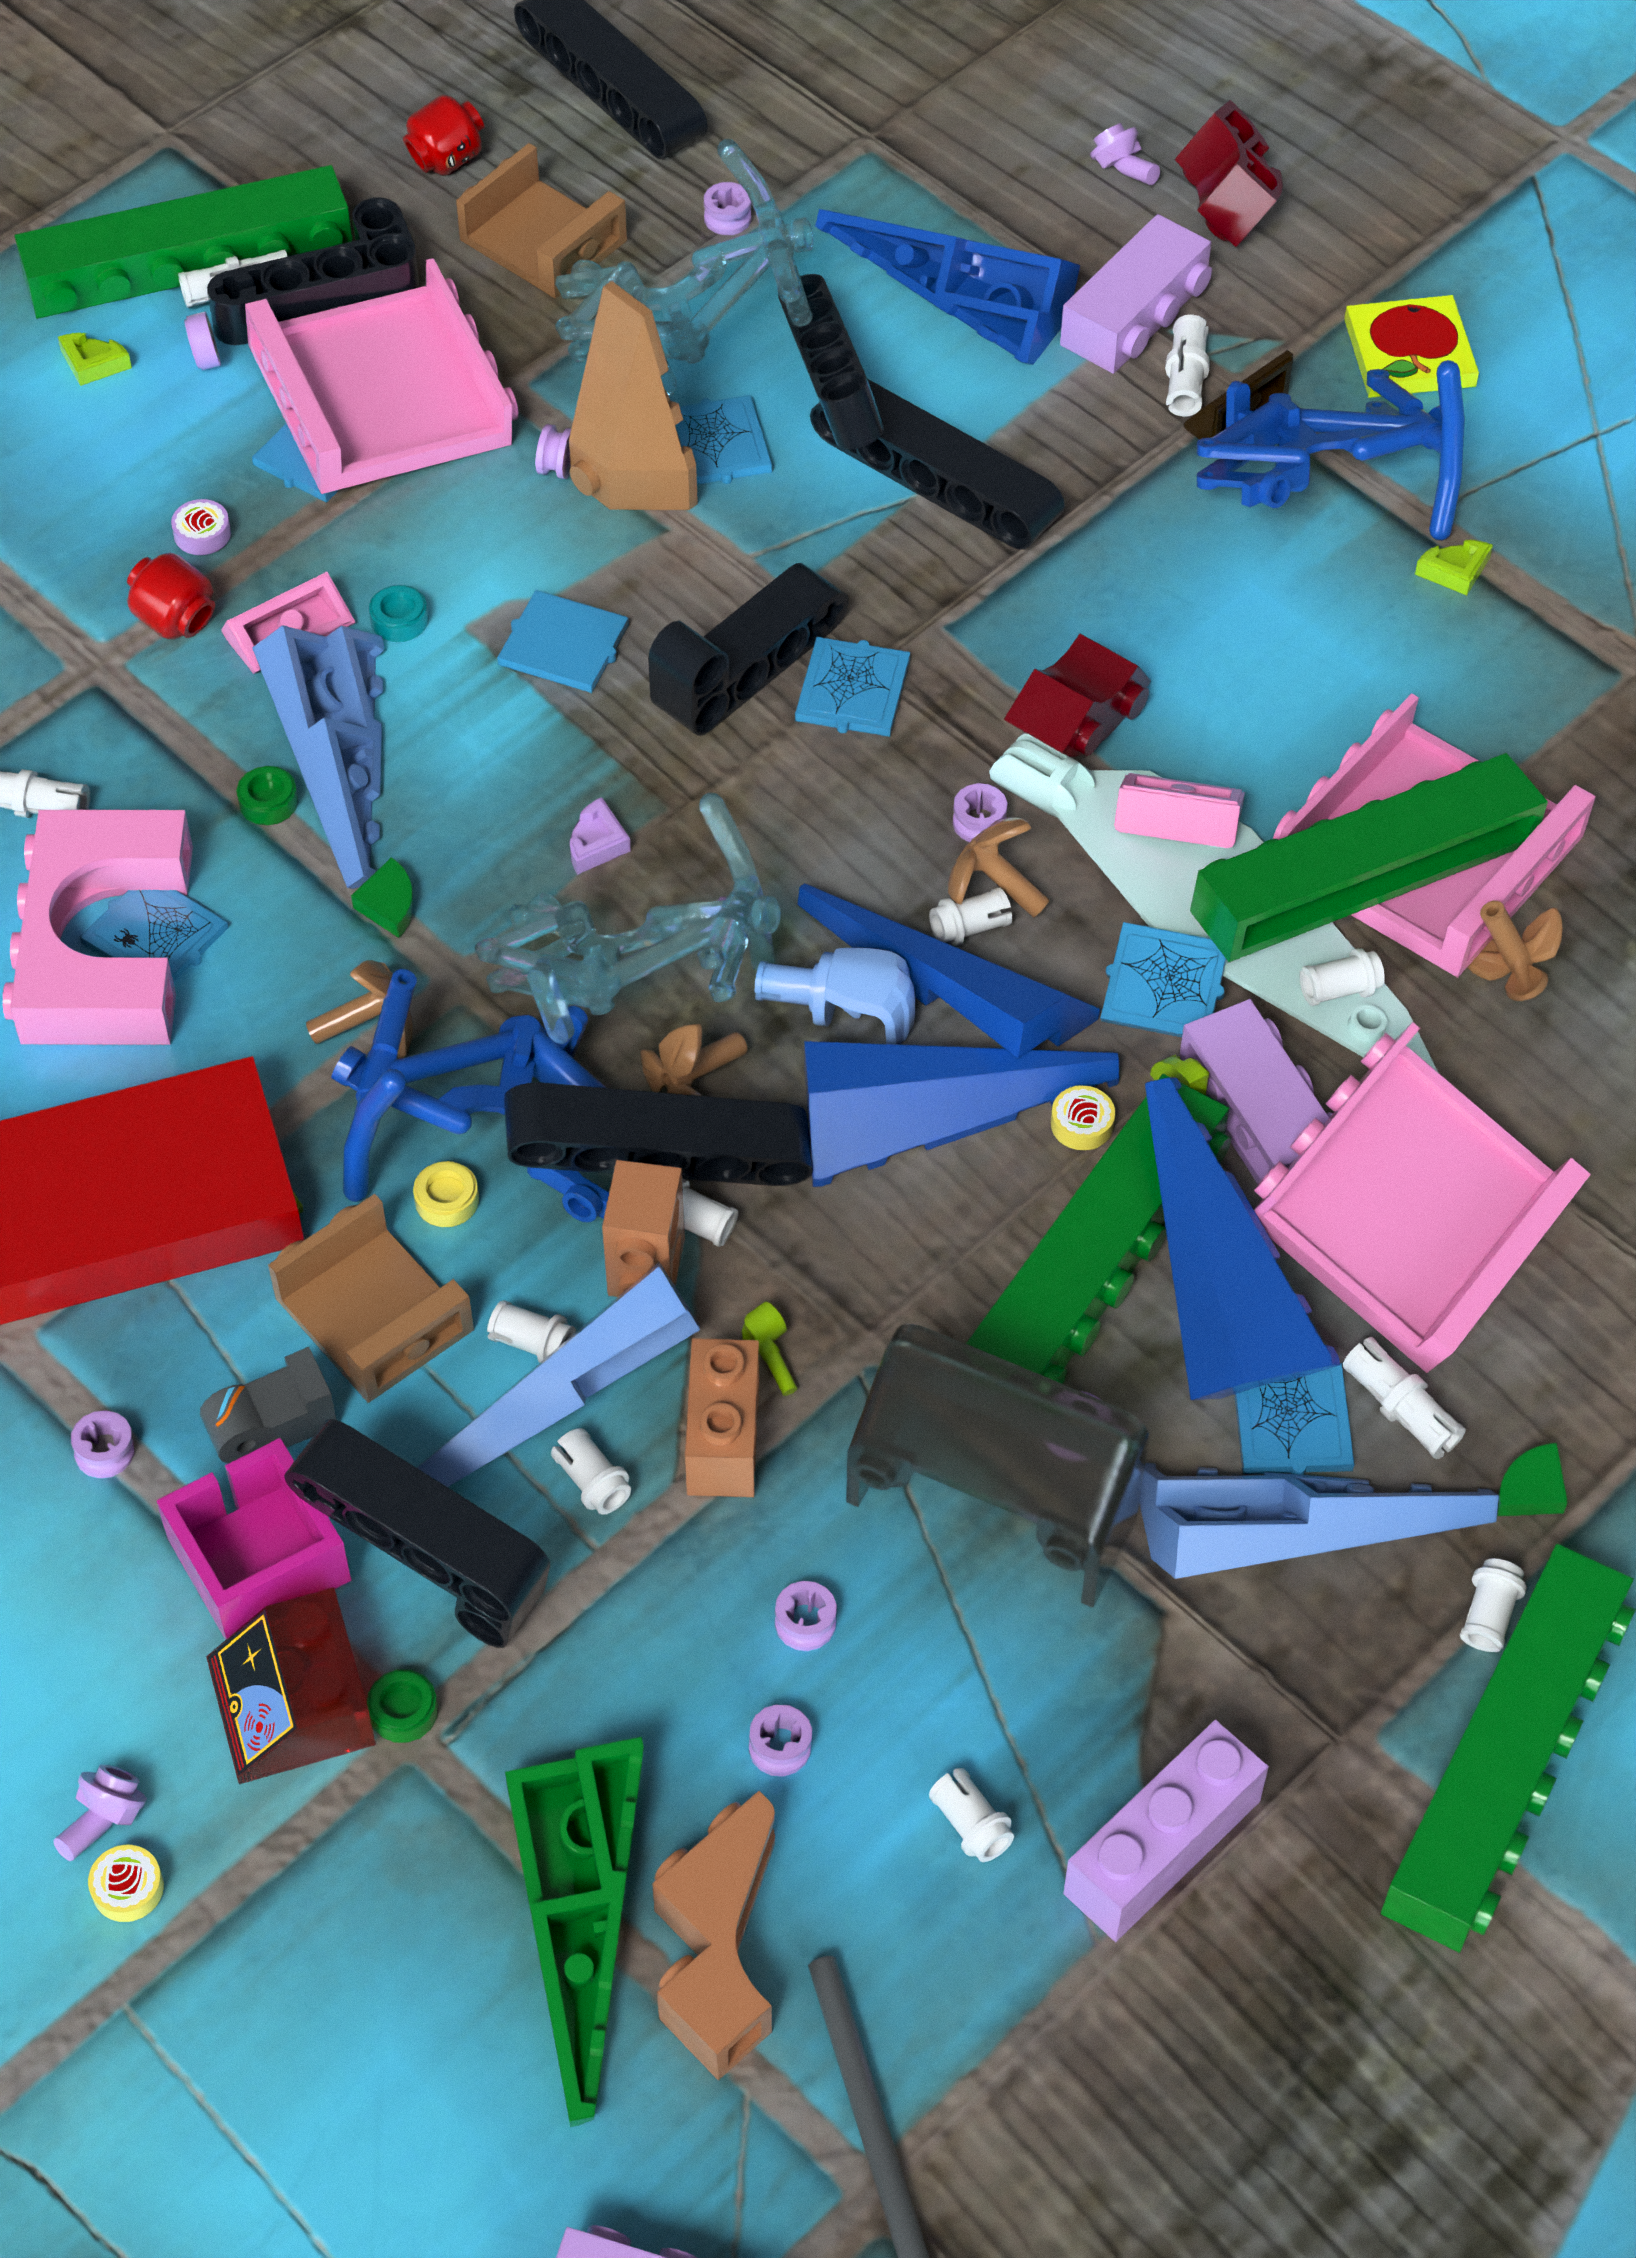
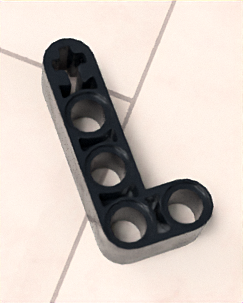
M375 197L366 199L355 206L352 212L356 241L241 267L214 276L207 285V294L214 334L218 340L234 346L248 344L245 304L267 299L277 321L281 322L419 288L415 244L399 206L387 198Z
M796 563L705 636H701L680 620L671 622L659 632L649 650V683L652 703L698 736L707 734L812 649L816 637L825 638L845 616L849 604L848 595L803 563Z
M326 1419L284 1475L285 1482L290 1489L306 1503L457 1598L455 1617L460 1625L468 1633L489 1646L504 1648L545 1591L550 1561L545 1552L536 1543L341 1421Z

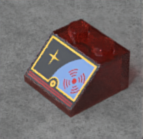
M334 1587L265 1606L206 1656L239 1785L376 1745L368 1706Z

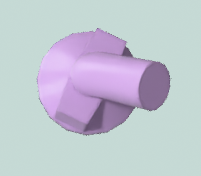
M1119 123L1094 138L1097 147L1090 153V157L1092 160L1098 161L1103 169L1114 166L1125 176L1148 185L1156 183L1160 175L1159 166L1134 156L1141 150L1137 140L1138 131L1136 127L1125 130L1122 124Z
M100 1765L96 1773L82 1772L80 1774L76 1799L89 1809L53 1840L55 1848L62 1857L68 1861H73L100 1838L113 1823L117 1825L132 1824L138 1811L143 1808L147 1800L145 1795L136 1789L139 1783L137 1777L110 1765Z

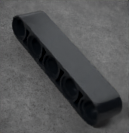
M523 0L515 5V22L523 38L653 156L663 159L707 134V119L699 102L585 0Z
M805 274L788 281L779 290L778 298L835 442L840 448L847 450L867 446L882 435L884 423L865 372L825 279L818 274Z
M869 379L867 380L884 423L882 435L869 445L848 450L840 448L835 442L820 402L811 409V424L817 434L828 444L1015 549L1028 548L1064 511L1065 504L1061 492L1047 478Z
M553 1083L521 1084L509 1089L504 1095L507 1157L518 1166L613 1174L616 1160L682 1168V1178L687 1180L766 1186L797 1184L809 1178L813 1171L807 1113L804 1108L794 1104Z

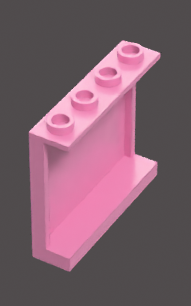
M434 258L426 260V286L281 322L277 321L267 299L245 304L248 346L321 494L512 445V421L518 419V406L514 393L510 387H502L498 379V369L492 352L490 350L483 351L481 348L477 327L472 315L463 314L459 307L458 292L451 278L444 279Z
M1411 693L1395 711L1387 709L1377 720L1371 736L1363 744L1356 742L1348 749L1340 763L1339 769L1331 778L1323 776L1316 782L1306 804L1298 812L1290 810L1285 814L1275 830L1273 839H1282L1308 829L1320 820H1331L1358 810L1372 800H1384L1410 790L1422 781H1434L1455 773L1466 765L1479 760L1413 724L1419 697ZM1574 785L1558 804L1546 799L1548 804L1542 822L1517 850L1359 911L1351 916L1458 978L1493 939L1481 918V908L1490 901H1500L1511 918L1581 840L1596 796Z
M1412 1022L1395 1040L1387 1033H1384L1366 1053L1360 1062L1369 1069L1360 1081L1350 1075L1325 1103L1334 1111L1329 1119L1322 1124L1317 1118H1314L1291 1144L1290 1148L1298 1154L1296 1159L1288 1168L1279 1161L1256 1186L1254 1192L1262 1200L1254 1208V1211L1272 1241L1423 1371L1428 1373L1454 1353L1591 1174L1573 1158L1568 1159L1558 1169L1552 1171L1406 1046L1420 1029Z

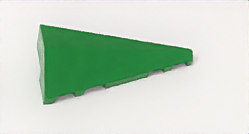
M642 1737L575 1750V1758L505 1771L570 2127L579 2126L595 2119L644 1752Z

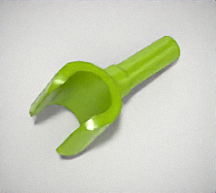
M763 1302L745 1316L742 1340H759V1353L762 1359L766 1361L782 1395L788 1396L798 1388L779 1352V1348L773 1342L786 1333L787 1327L778 1310L771 1303Z

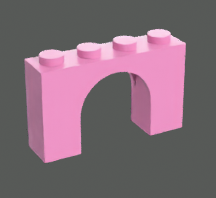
M38 810L35 834H27L24 845L26 869L30 871L28 883L19 884L17 893V908L19 918L23 920L21 932H13L10 940V960L12 968L16 969L14 982H6L3 988L4 1017L6 1020H14L20 1044H171L176 991L168 958L88 956L69 948L60 939L66 925L79 911L96 901L114 896H123L128 890H177L181 894L188 896L193 845L185 810Z

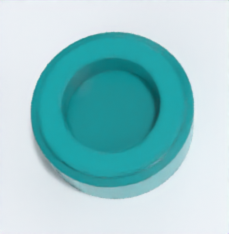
M393 585L383 588L372 597L369 603L371 627L376 635L382 636L384 640L391 642L412 640L422 634L428 625L426 599L421 592L413 587Z

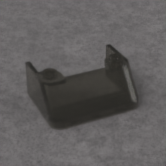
M903 1324L896 1329L883 1353L847 1451L846 1502L859 1507L869 1487L879 1490H888L891 1487H904L909 1483L914 1472L1011 1512L1037 1524L1036 1538L1044 1548L1043 1553L1051 1563L1069 1571H1078L1080 1569L1085 1571L1081 1603L1094 1608L1137 1519L1149 1433L1139 1419L1124 1409L926 1327L915 1324Z

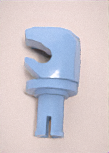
M838 948L834 953L823 952L819 963L815 964L814 969L773 964L762 960L758 965L755 979V1000L809 1006V1011L812 1012L815 1025L828 1027L834 1014L835 1005L841 1007L856 1019L860 1018L861 1014L876 1016L881 1019L885 1025L886 1044L900 1045L901 1042L906 1040L914 1025L915 992L910 979L909 967L906 960L891 951L872 948Z

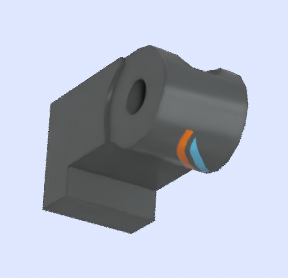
M310 1347L284 1357L286 1367L245 1385L239 1384L223 1388L205 1400L200 1408V1417L222 1462L229 1464L278 1438H281L287 1448L312 1438L326 1419L337 1420L332 1394Z

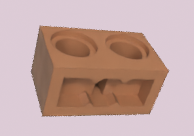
M616 1160L602 1225L608 1296L618 1297L658 1262H660L676 1286L685 1241L682 1168Z
M692 1338L685 1447L687 1495L754 1497L760 1383L759 1340Z

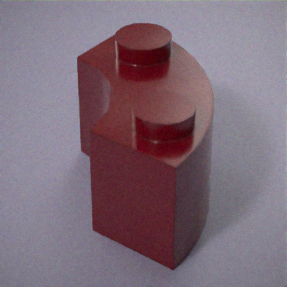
M1229 100L1213 113L1174 160L1183 168L1185 177L1197 189L1200 200L1197 211L1205 218L1208 229L1219 239L1229 241L1237 247L1280 198L1283 182L1280 170L1274 167L1270 168L1263 156L1270 148L1249 118Z
M1079 633L1067 652L1054 665L1044 670H1033L1003 720L1064 755L1066 754L1069 757L1089 756L1119 726L1125 717L1133 720L1140 714L1149 696V689L1147 687L1151 680L1138 665Z

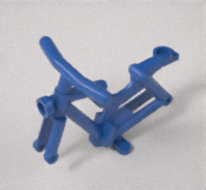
M1446 360L1437 367L1436 374L1440 405L1431 409L1429 413L1423 410L1421 400L1391 380L1389 372L1382 369H1374L1367 372V386L1398 407L1399 411L1384 401H1370L1366 403V412L1304 409L1291 401V396L1285 393L1270 395L1269 402L1254 411H1250L1249 385L1240 381H1234L1229 385L1226 394V429L1211 438H1202L1197 441L1198 456L1220 458L1197 473V487L1204 490L1218 487L1242 488V505L1252 507L1262 503L1271 508H1279L1287 501L1290 492H1300L1308 487L1310 482L1309 454L1322 450L1345 449L1352 453L1355 459L1366 461L1422 444L1424 447L1433 449L1440 454L1439 478L1429 530L1432 538L1443 541L1452 532L1462 479L1465 416L1458 364L1454 361ZM1249 461L1275 462V467L1266 473L1235 472V470Z
M396 970L391 977L387 994L382 1004L371 1050L366 1055L354 1046H350L339 1059L331 1075V1078L336 1082L357 1091V1105L344 1145L343 1192L345 1197L354 1202L362 1201L366 1198L369 1191L370 1149L381 1117L390 1107L460 1135L466 1133L471 1128L472 1118L470 1115L474 1112H498L505 1115V1093L517 1085L532 1083L533 1076L541 1083L606 1088L574 1059L588 1023L587 1014L577 1006H568L558 1021L552 1039L547 1035L545 1028L533 1016H513L503 1022L497 1034L397 1059L417 979L409 970ZM503 1058L499 1086L470 1085L453 1087L439 1099L406 1086L410 1082ZM527 1167V1172L531 1178L541 1180L564 1195L562 1198L563 1206L573 1218L582 1222H592L597 1216L604 1219L609 1197L608 1191L586 1179L578 1171Z

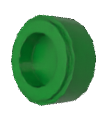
M274 766L258 767L245 773L238 782L236 792L240 812L247 820L258 825H274L290 818L296 811L298 805L295 780L288 771Z
M397 1669L385 1673L373 1683L368 1692L367 1710L373 1729L382 1738L394 1743H409L422 1738L432 1729L437 1720L438 1702L432 1683L423 1674L413 1670Z

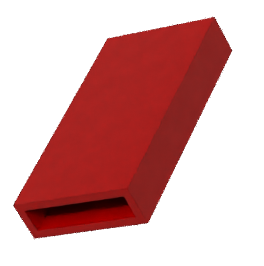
M253 1056L0 1121V1325L283 1250L293 1242L304 1241L297 1204Z

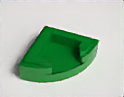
M391 857L351 895L353 909L400 938L411 922L413 893L408 874Z
M1557 1443L1532 1448L1520 1455L1509 1466L1498 1492L1497 1517L1564 1514L1568 1502Z

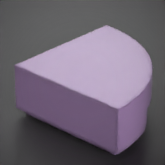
M602 797L593 801L582 810L580 819L575 825L570 838L571 861L577 875L631 851L629 836Z

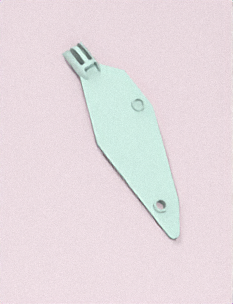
M1025 732L1004 752L1003 756L993 764L989 771L991 780L997 785L1049 815L1057 817L1146 924L1152 928L1211 939L1190 912L1198 870L1205 868L1215 860L1232 858L1253 850L1264 843L1252 828L1239 822L1235 844L1231 848L1119 832L1115 830L1114 824L1119 788L1125 775L1134 773L1154 777L1160 776L1151 771L1089 770L1075 759L1062 754ZM1332 922L1232 962L1226 961L1224 977L1362 1057L1366 1055L1384 1033H1387L1395 1040L1413 1022L1408 1010L1385 983L1382 987L1376 988L1374 994L1370 997H1361L1359 993L1320 1002L1319 1005L1315 1006L1307 1003L1300 985V971L1302 967L1307 965L1314 966L1349 957L1350 952L1355 949ZM1417 1032L1406 1046L1437 1071L1419 1032Z

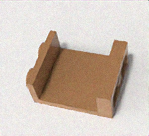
M530 143L510 158L503 160L495 170L476 185L466 189L456 199L460 241L555 299L627 241L625 200L608 191L586 209L539 180L537 147Z
M373 1194L357 1206L345 1207L332 1218L327 1226L304 1241L291 1243L280 1252L276 1260L268 1264L275 1299L367 1403H370L474 1331L469 1295L454 1279L441 1288L387 1230L383 1202L376 1194Z

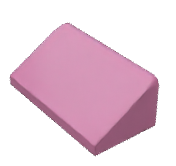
M325 572L227 620L221 631L232 648L252 673L255 674L261 671L252 647L282 625L328 636L341 625L346 627L354 625L355 620L329 573Z
M1129 773L1125 775L1119 788L1114 824L1115 830L1123 833L1231 848L1236 841L1245 792L1235 788Z

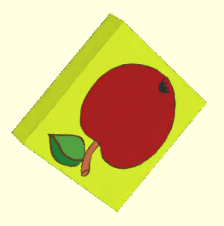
M1453 295L1346 306L1344 321L1368 398L1381 397L1380 394L1367 386V372L1374 369L1388 371L1389 378L1409 393L1438 391L1437 367L1446 360H1451L1458 364L1462 388L1476 387L1479 371Z

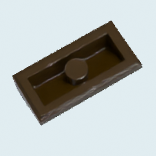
M1286 350L1241 381L1250 387V411H1254L1269 402V396L1272 394H1288L1293 364V354L1290 351ZM1227 392L1185 421L1184 428L1199 440L1211 438L1226 429Z

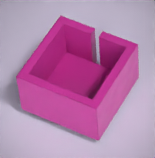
M281 1438L225 1465L233 1500L238 1509L228 1515L219 1483L213 1472L156 1500L167 1539L226 1641L264 1609L268 1622L271 1623L352 1581L344 1543L328 1516L299 1498L285 1482L284 1475L294 1463V1460Z

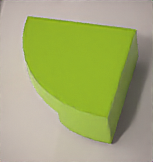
M71 333L58 336L60 350L80 386L132 368L129 353L121 344L109 339L108 343L96 339H87L86 333Z
M1464 540L1463 545L1449 546L1439 549V546L1432 547L1418 559L1415 575L1467 596L1490 560L1493 545L1477 540Z
M1175 1054L1152 1066L1150 1075L1154 1080H1158L1162 1074H1165L1169 1077L1177 1078L1184 1085L1206 1095L1209 1072L1197 1060L1190 1057L1182 1061L1180 1056Z

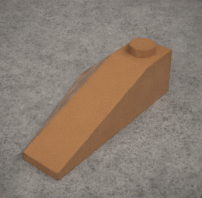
M613 281L607 283L602 289L570 432V477L580 492L587 496L592 495L610 510H690L698 504L697 467L692 448L687 446L681 447L675 425L683 420L679 403L670 401L662 383L661 376L668 372L669 368L652 310Z

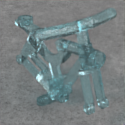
M724 139L717 147L718 155L747 192L759 221V231L696 250L691 258L692 265L695 267L694 272L679 283L665 288L644 287L638 271L629 261H622L616 266L601 268L600 265L590 260L577 261L573 264L570 274L557 276L555 285L563 299L587 297L569 316L562 317L557 321L555 325L556 331L560 338L573 340L568 347V353L572 360L577 363L586 361L596 317L593 320L591 319L598 312L603 286L613 281L652 311L662 310L665 321H655L666 361L667 359H676L694 364L704 358L705 349L709 345V333L770 266L777 284V291L781 300L785 302L792 323L795 326H805L812 320L813 313L809 307L797 269L794 251L800 253L811 251L813 248V231L808 218L792 219L789 224H785L764 178L734 140ZM747 258L693 317L688 301L722 279L728 263ZM667 361L669 371L662 375L661 379L668 396L675 393L677 379Z
M709 792L702 796L699 807L727 860L734 881L732 892L727 896L726 900L655 906L647 912L646 921L641 927L620 934L598 935L596 934L589 909L584 902L576 900L561 906L553 896L539 893L527 905L513 904L507 910L514 930L497 938L483 939L474 948L480 961L504 966L487 976L486 980L490 991L499 993L508 990L534 996L547 1034L554 1042L564 1044L575 1032L567 1008L569 1004L589 1008L593 1015L606 1014L615 1007L613 997L616 996L621 988L699 949L701 950L697 953L701 967L706 970L714 969L708 986L712 1000L724 1002L733 998L736 995L734 983L747 944L749 945L750 961L754 970L757 971L761 960L775 963L772 933L776 931L780 922V906L774 896L764 895L750 850L724 800L718 794ZM547 933H553L561 937V939L537 951L518 948ZM644 948V949H642V950H640V951H638V952H636V953H634V954H632V955H630V956H628V957H626V958L620 960V957H621V954H622V953H626V952L633 951V950H636V949ZM575 953L583 955L584 959L579 961L565 957Z

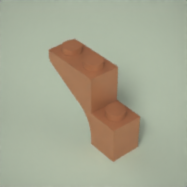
M760 1791L755 1793L743 1805L734 1802L725 1807L710 1824L708 1835L690 1851L686 1848H681L672 1853L658 1868L654 1877L655 1881L652 1883L654 1911L698 1955L695 1959L691 1955L682 1957L663 1975L659 1983L661 1989L657 1991L659 2019L718 2081L772 2033V2005L751 1983L738 1956L740 1944L775 1846V1833L773 1829L775 1821L774 1807Z

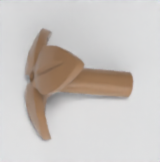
M1021 818L997 820L976 835L965 846L956 859V863L952 867L949 876L948 893L955 903L962 904L972 872L978 870L983 871L1033 918L1046 907L1049 899L998 852L1000 842L1031 829L1027 821Z
M1500 901L1486 903L1481 908L1480 915L1493 940L1487 944L1467 968L1477 976L1489 981L1502 978L1512 972L1505 985V993L1509 999L1526 1001L1536 997L1547 986L1548 975L1532 965L1533 963L1555 957L1563 932L1562 919L1558 909L1551 908L1540 914L1526 927L1521 939L1503 903Z
M373 960L363 961L350 972V976L370 992L306 1022L308 1032L315 1044H319L380 1015L393 975L385 963ZM410 1010L408 1011L398 1050V1059L406 1057L412 1040L413 1024Z
M691 1024L677 1028L668 1033L659 1044L660 1058L653 1050L645 1049L640 1052L645 1079L653 1092H660L666 1086L668 1088L667 1093L701 1096L700 1093L691 1088L693 1080L744 1056L747 1053L745 1039L739 1033L734 1032L701 1048V1024Z

